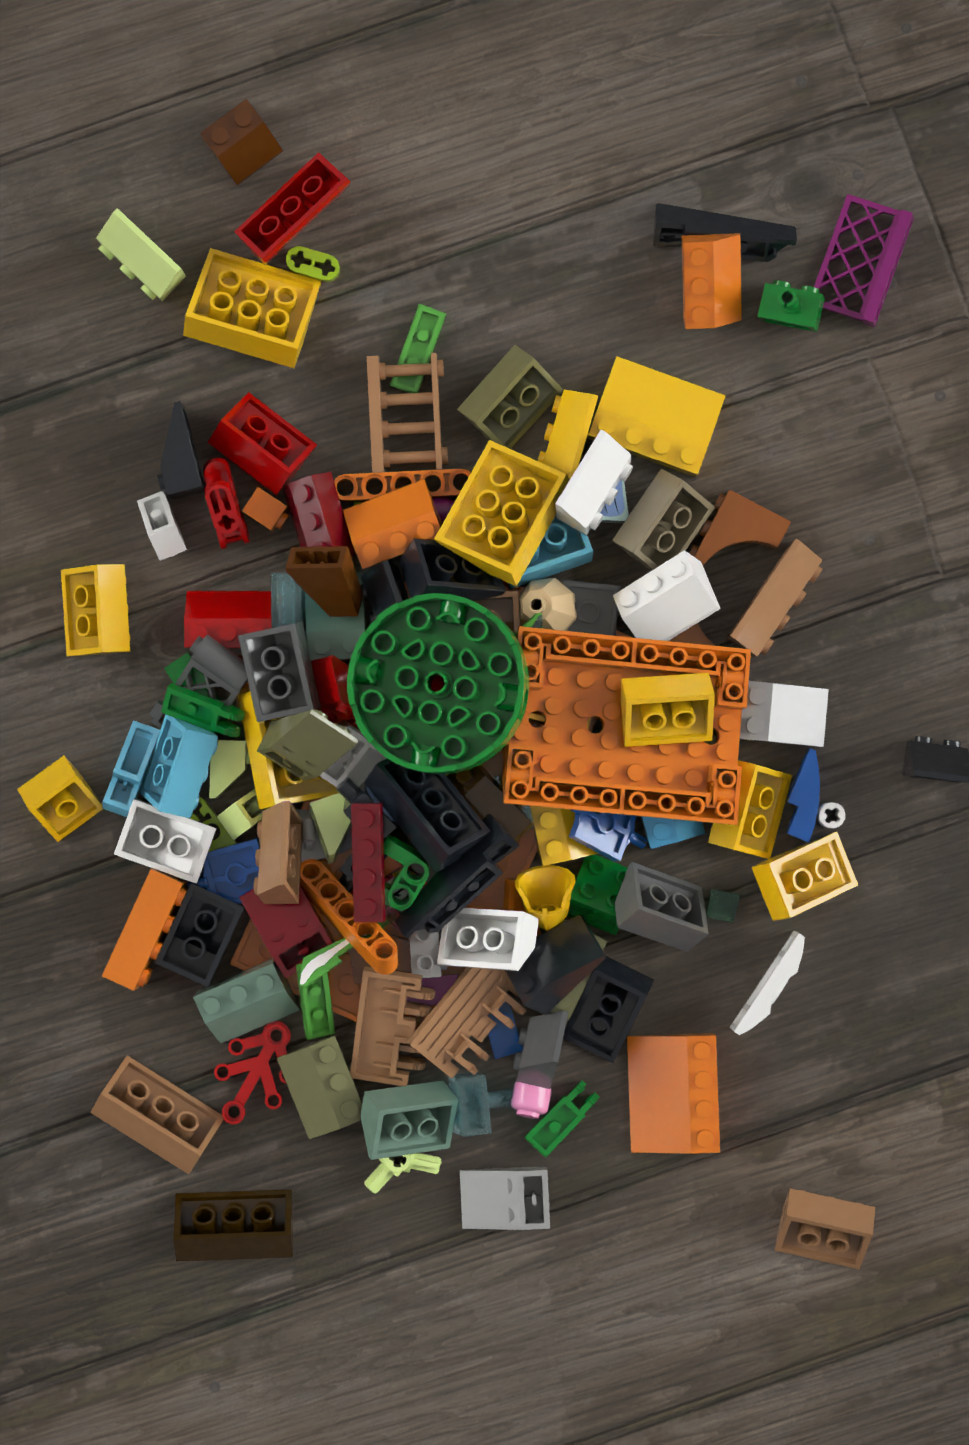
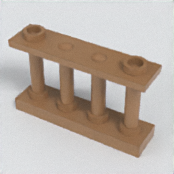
M431 353V363L385 365V363H380L379 356H367L372 473L385 472V467H390V464L436 462V470H442L443 464H448L447 447H442L439 377H444L443 360H438L437 353ZM432 375L433 392L405 394L381 392V380H386V377ZM433 404L434 421L388 423V421H383L382 409H387V406ZM435 433V450L390 452L389 450H384V438H389V435Z

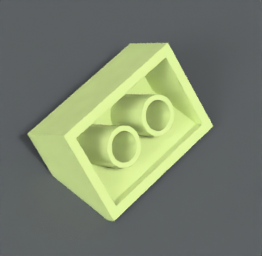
M118 208L112 213L96 238L101 244L98 249L110 261L115 257L123 265L119 269L129 279L138 278L144 284L140 289L152 300L157 296L163 302L186 277L183 270Z

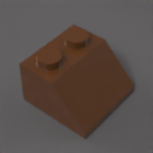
M247 99L200 133L204 143L237 186L283 152L271 131Z

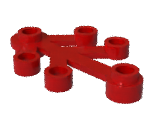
M271 1022L264 1027L262 1034L244 1039L236 1037L229 1042L228 1050L235 1056L241 1055L245 1049L262 1045L264 1047L259 1056L232 1064L220 1063L214 1069V1076L219 1081H226L230 1076L250 1071L235 1099L228 1101L222 1108V1117L227 1123L238 1124L244 1119L246 1114L244 1105L260 1076L266 1094V1106L270 1109H277L281 1106L283 1098L277 1092L269 1060L274 1051L277 1058L287 1054L286 1046L290 1042L291 1031L284 1022ZM273 1030H279L282 1033L280 1040L272 1039L271 1033ZM233 1042H241L243 1048L240 1052H235L232 1049ZM226 1067L228 1075L220 1077L218 1075V1068ZM280 1070L279 1078L283 1083L286 1084V1081L282 1076V1071ZM276 1095L279 1098V1103L271 1105L268 1101L269 1096ZM232 1106L239 1108L240 1113L236 1117L229 1114V1108Z

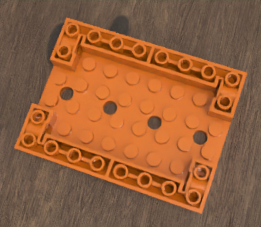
M518 626L516 638L523 650L528 666L529 696L522 721L513 737L504 746L502 767L503 803L728 825L738 824L742 766H738L742 709L747 708L751 649ZM709 673L715 694L713 730L717 733V741L713 745L702 741L624 746L620 702L621 679ZM534 711L540 712L544 716L545 721L540 728H535L529 723V715ZM591 717H596L602 722V729L597 734L591 733L587 728V721Z

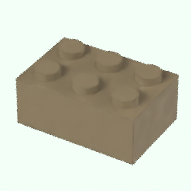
M661 468L612 541L641 565L652 571L682 551H686L715 507L684 480Z

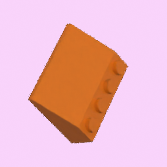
M714 1033L627 1036L631 1153H720L716 1035Z

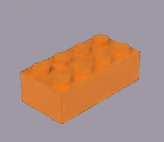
M154 868L150 869L102 977L133 991L148 983L153 969L149 968L152 959L156 960L164 942L161 939L164 933L168 934L176 917L173 913L176 907H180L188 891L185 888L187 881Z

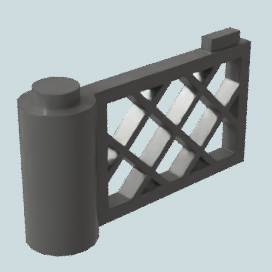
M208 634L204 639L199 636L190 648V651L193 652L191 660L175 684L196 692L195 689L207 688L209 697L217 700L214 687L222 686L231 695L228 699L217 701L225 703L224 705H232L248 682L244 660ZM193 667L204 674L205 682L193 684L190 673ZM161 700L157 701L149 714L154 717L151 723L161 729L164 721L162 719L164 713L161 712L163 706Z

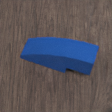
M807 748L785 801L796 806L785 833L805 842L810 841L815 826L820 795L816 750Z

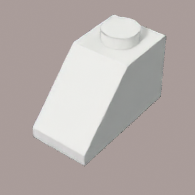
M158 492L138 500L137 503L148 537L159 560L161 561L187 550L166 494Z

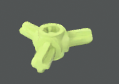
M423 1153L402 1155L406 1157V1161L401 1160L400 1164H395L393 1157L379 1159L381 1164L365 1180L364 1184L370 1191L376 1194L393 1175L398 1177L402 1172L410 1173V1169L438 1174L441 1158Z

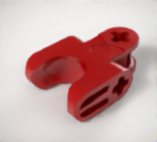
M212 458L203 467V475L206 482L205 499L216 529L221 549H226L227 544L241 540L244 541V544L250 543L247 523L239 505L237 489L229 463L223 458Z

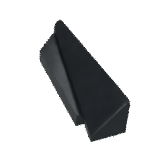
M661 203L656 204L653 246L682 245V236L740 233L741 260L769 262L777 257L778 251L787 245L794 246L797 243L796 227Z

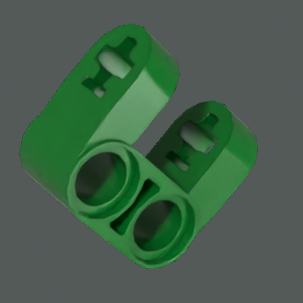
M388 835L384 839V854L401 863L402 866L391 884L385 881V904L397 910H405L412 905L429 876L430 865L416 849L400 839ZM418 863L423 866L424 872L420 875H414L409 871L408 867L411 864ZM398 888H403L408 891L409 897L400 900L394 896L393 892Z

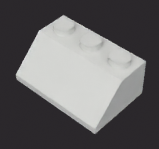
M600 430L555 503L556 518L585 535L588 534L590 529L596 530L603 518V514L600 512L605 504L609 506L612 504L618 493V490L615 489L620 480L626 481L633 469V466L630 464L631 454L605 431Z
M685 550L613 595L623 621L636 638L669 641L721 609L701 561Z
M464 908L442 928L437 965L519 971L535 948L539 919L523 911Z

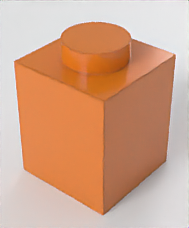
M257 487L242 510L244 514L271 532L276 527L281 529L289 518V514L286 513L288 507L259 487Z

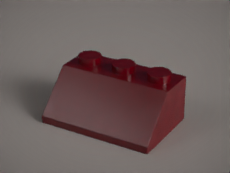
M332 473L313 474L288 483L283 488L300 547L348 546L351 557L356 556Z

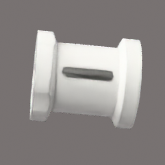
M823 803L818 808L817 820L822 826L837 828L843 824L845 811L838 803ZM835 808L837 810L835 812L837 820L826 822L827 815L824 813L825 810H833Z

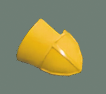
M553 865L535 866L517 876L515 887L522 899L526 913L539 919L538 927L549 931L560 925L568 915L571 894L576 880L575 875L566 868Z

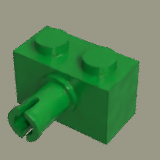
M774 280L773 284L765 283L757 316L761 322L817 333L825 300L824 296L818 293L819 289L811 286H802L801 289L790 288V283L780 280Z

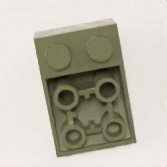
M312 709L271 721L257 752L305 781L321 775L352 749L359 740L351 735V731L342 725H335L327 720L326 714Z

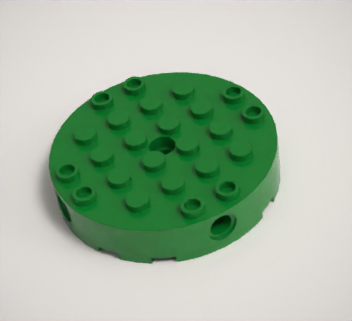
M422 594L390 606L380 613L367 630L362 633L356 643L349 663L347 676L348 700L361 733L384 757L398 765L424 773H457L474 768L491 759L510 741L517 731L528 703V666L523 650L513 632L490 610L472 600L452 594ZM436 676H442L445 685L440 691L434 692L431 688V682Z

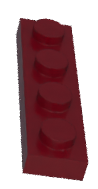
M352 803L354 922H385L383 803Z

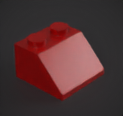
M335 655L311 660L321 708L316 710L326 714L327 720L332 723L355 719L347 692L349 666Z

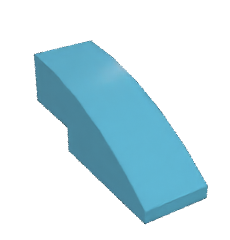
M133 720L113 770L112 779L102 802V809L124 817L128 816L133 799L138 798L160 732L159 729Z

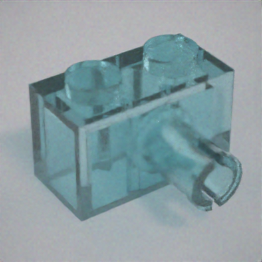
M471 1072L455 1074L452 1079L448 1076L449 1088L458 1098L453 1126L454 1133L462 1137L492 1133L489 1109L512 1107V1100H509L513 1096L511 1089L488 1092L486 1075L479 1072L475 1075Z

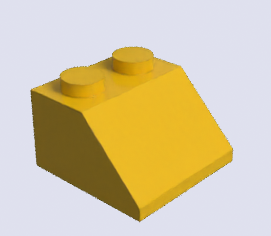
M65 755L17 789L28 810L57 842L103 810L102 803Z

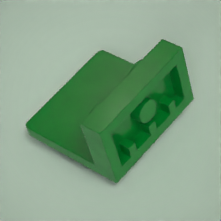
M595 854L584 857L572 890L567 916L574 918L582 915L588 925L616 936L619 928L617 927L615 901L628 867Z

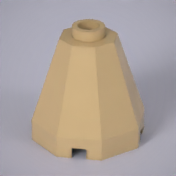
M556 578L531 580L518 596L521 626L534 614L541 613L542 615L536 619L532 628H539L542 623V629L567 631L577 618L575 594Z

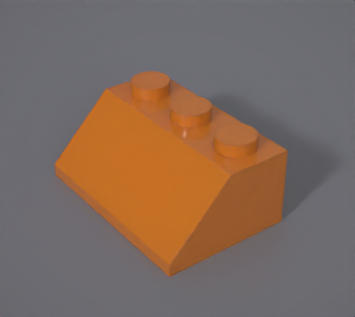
M740 233L682 236L683 321L685 329L717 328L741 321Z
M425 479L343 509L351 541L362 569L404 554L414 538L434 540L442 526L440 516Z

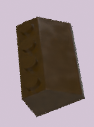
M292 1189L176 1193L173 1236L176 1262L293 1257Z

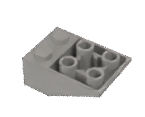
M547 1166L460 1170L462 1229H550Z

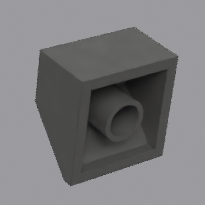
M562 1010L548 1013L547 1015L530 1017L528 1027L521 1028L518 1044L523 1045L522 1053L516 1052L513 1070H518L516 1082L550 1089L559 1061L568 1017L567 1011Z

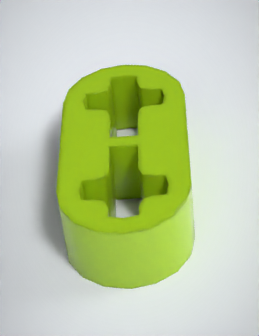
M302 246L291 248L286 255L287 266L294 273L322 282L334 281L340 273L338 260L332 255ZM299 253H303L304 259L311 261V265L301 264L297 268L291 258L292 256L297 257ZM327 261H330L335 271L329 272L327 276L323 275L322 269L314 267L315 263L325 265Z

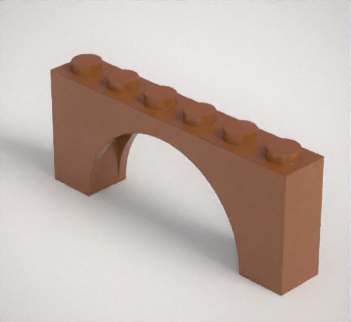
M729 489L726 495L719 494L714 504V510L717 512L712 521L706 520L699 533L703 536L699 547L696 545L692 546L689 554L704 565L715 553L731 545L756 543L777 549L791 521ZM698 623L669 640L672 642L716 646L705 636Z

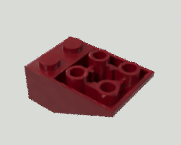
M301 885L299 887V904H263L260 898L255 895L254 888L239 897L285 978L297 972L296 965L302 964L304 957L335 943L334 938Z

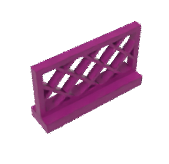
M847 194L814 285L820 291L821 288L832 284L838 296L829 302H824L823 309L861 321L865 325L875 328L914 221L912 212L899 211ZM851 203L863 206L867 216L852 223L848 216ZM868 208L875 210L876 212L870 214ZM883 213L893 216L894 219L891 227L879 232L873 218ZM846 219L849 225L843 227ZM870 220L876 234L860 241L855 227ZM852 230L857 243L842 250L838 243L839 236L846 231ZM888 234L884 243L882 236ZM879 238L883 247L880 255L869 259L863 245ZM835 247H837L839 252L833 255ZM860 247L866 261L850 268L845 254ZM842 257L848 270L832 278L828 270L829 263ZM878 261L876 269L874 270L872 263ZM869 265L873 274L872 280L859 286L853 273ZM827 273L829 279L823 282L825 274ZM850 275L856 289L841 296L835 281ZM868 288L866 296L864 297L862 291ZM859 293L863 300L860 313L848 310L843 300ZM841 302L842 307L836 306L834 304Z

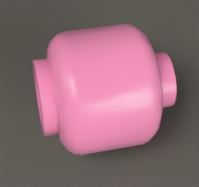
M515 1082L511 1106L517 1110L516 1115L539 1119V1115L547 1113L551 1088L547 1089Z

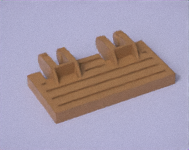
M364 967L350 1070L352 1079L407 1086L410 1071L397 1068L418 1071L425 1068L426 1062L424 1059L400 1055V1051L419 1053L407 1043L408 1039L415 1032L417 1018L404 1016V1014L426 1017L433 1010V1007L407 1001V997L425 1000L435 998V990L421 986L423 975L399 971L383 975L377 973L372 967Z
M467 967L408 1039L407 1043L451 1079L459 1071V1068L450 1062L453 1058L475 1075L478 1069H476L473 1063L461 1056L464 1051L469 1047L475 1052V1055L485 1061L490 1056L469 1039L471 1035L480 1043L497 1024L487 1016L489 1013L512 1029L515 1026L513 1020L498 1011L504 1002L508 1003L518 1014L524 1015L527 1010L506 993L509 990L515 996H519L505 970Z

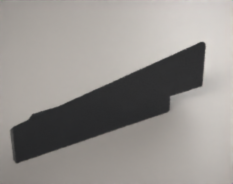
M487 814L482 820L490 830V833L456 862L438 871L419 892L412 905L397 917L395 923L405 938H410L415 931L423 929L428 933L439 932L503 874L496 863L516 850L520 845L491 814Z

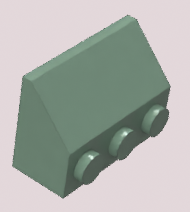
M273 958L211 984L209 987L199 989L193 996L204 1023L221 1044L300 1011L299 1004L287 978L284 977Z
M444 1081L364 1091L361 1121L368 1156L371 1160L450 1148L458 1098Z

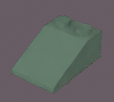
M356 572L361 585L363 584L361 579L362 572ZM305 592L306 633L310 659L315 660L335 655L341 661L351 660L356 643L362 633L366 631L364 598L362 599L358 617H329Z

